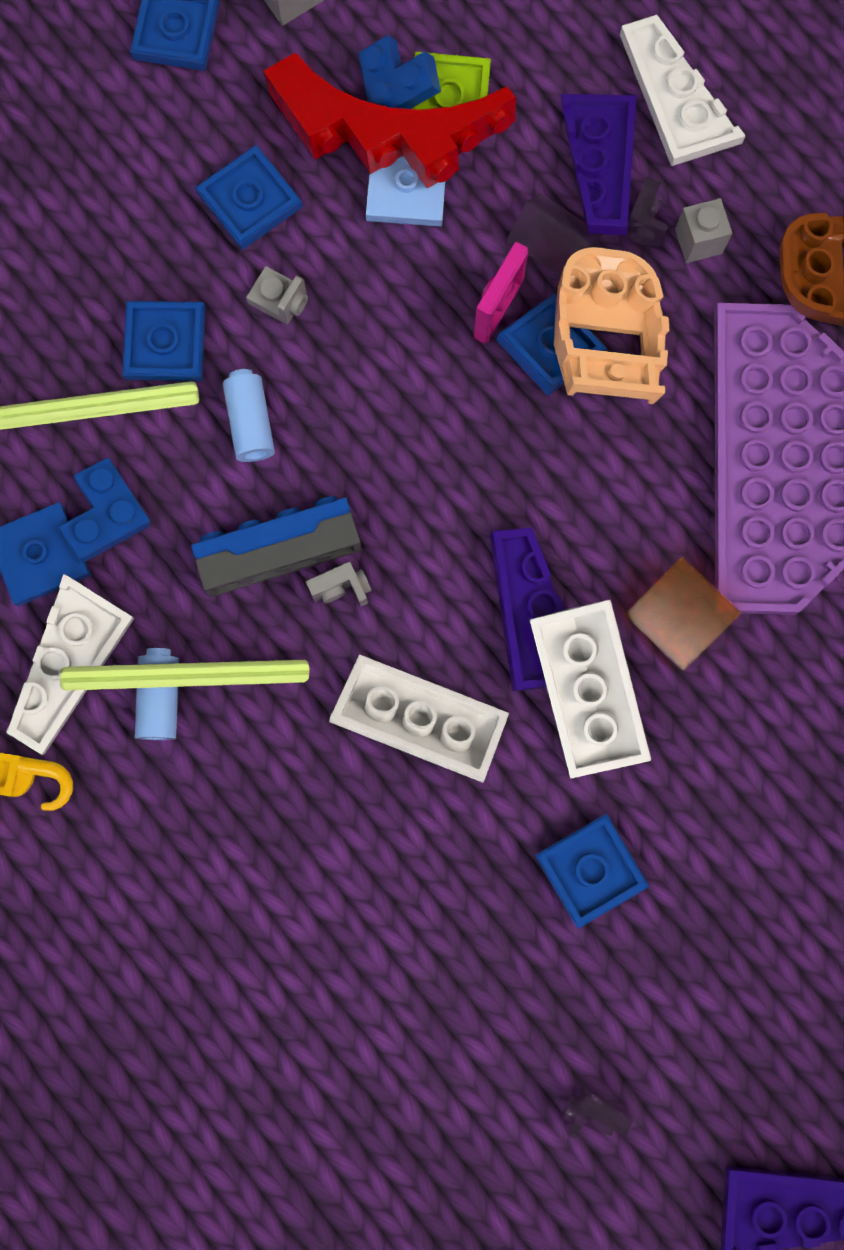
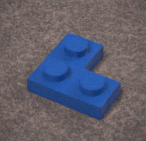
M386 35L359 52L368 102L391 108L411 109L441 92L434 56L426 51L401 65L397 40Z
M109 457L73 475L75 484L92 509L59 526V531L80 564L150 527L149 518Z

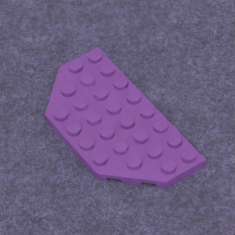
M717 303L714 308L715 613L796 615L844 570V351L825 333L820 334L805 319L806 316L797 312L792 305Z

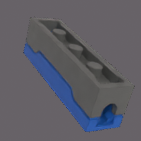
M337 496L326 497L315 502V507L303 511H300L299 508H290L279 512L276 515L277 519L264 523L261 520H251L238 526L239 530L228 534L216 531L200 537V542L192 544L191 547L196 558L204 591L210 597H214L361 552V543L347 498L338 500Z

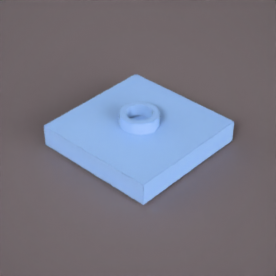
M401 156L391 166L381 168L369 174L366 221L442 227L446 181L438 182L427 189L404 156Z

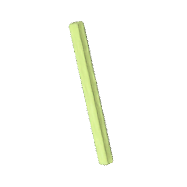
M190 381L0 406V430L195 405L199 403V390L196 383Z
M306 660L63 667L60 671V686L65 691L299 683L309 679V664Z

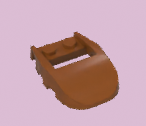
M826 212L806 214L805 216L798 217L788 226L780 242V275L784 292L791 305L801 315L813 320L844 326L842 254L844 215L829 217Z

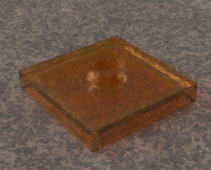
M682 556L625 616L684 671L742 612Z

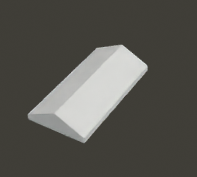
M611 599L530 619L570 779L651 761Z
M359 654L330 716L329 722L483 783L509 713Z

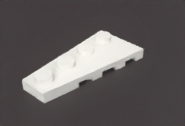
M658 15L621 27L620 37L671 166L743 143L745 134L739 126H733L725 115L727 112L726 108L718 98L714 100L704 86V78L697 69L693 70L683 57V49Z
M63 574L60 582V590L55 604L52 606L46 621L47 626L41 643L37 647L32 660L34 662L27 682L24 683L7 730L9 735L41 755H45L87 691L62 690L60 686L61 668L103 666L134 620L132 616Z

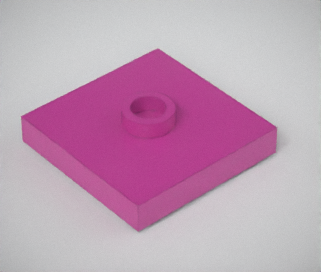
M515 241L496 276H492L486 284L481 296L482 299L476 308L474 339L484 344L488 343L523 284L529 252L528 247Z

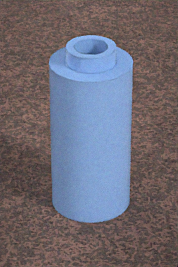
M249 369L235 370L229 374V378L223 381V389L236 460L254 462L267 459L275 454L262 378L260 375L253 374Z
M148 648L146 649V655L138 656L137 665L179 663V658L171 656L170 649ZM178 687L137 688L135 739H176Z

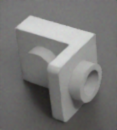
M265 266L246 299L249 305L288 325L294 315L299 316L308 301V295L303 278L296 275L291 280Z
M351 562L305 581L314 601L317 602L323 599L325 604L343 597L346 594L345 589L351 586L360 606L368 604L365 593L372 591L363 570L354 571Z

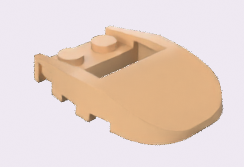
M589 247L575 252L567 260L558 285L554 327V348L567 395L573 396L576 392L647 399L648 404H654L665 394V386H659L660 372L667 366L668 350H665V335L669 332V318L662 315L660 301L663 298L659 278L656 276L653 268L641 257L621 250ZM570 327L640 335L641 355L574 348L573 341L570 339Z

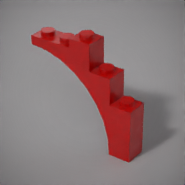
M296 52L263 70L270 96L315 160L324 154L336 151L345 142L349 143L370 174L381 168L391 166L398 158L404 156L427 189L438 182L442 183L449 180L459 170L458 155L460 153L473 150L479 142L495 133L504 132L516 121V97L508 86L481 99L452 107L417 110L386 107L349 95L333 87L314 73Z

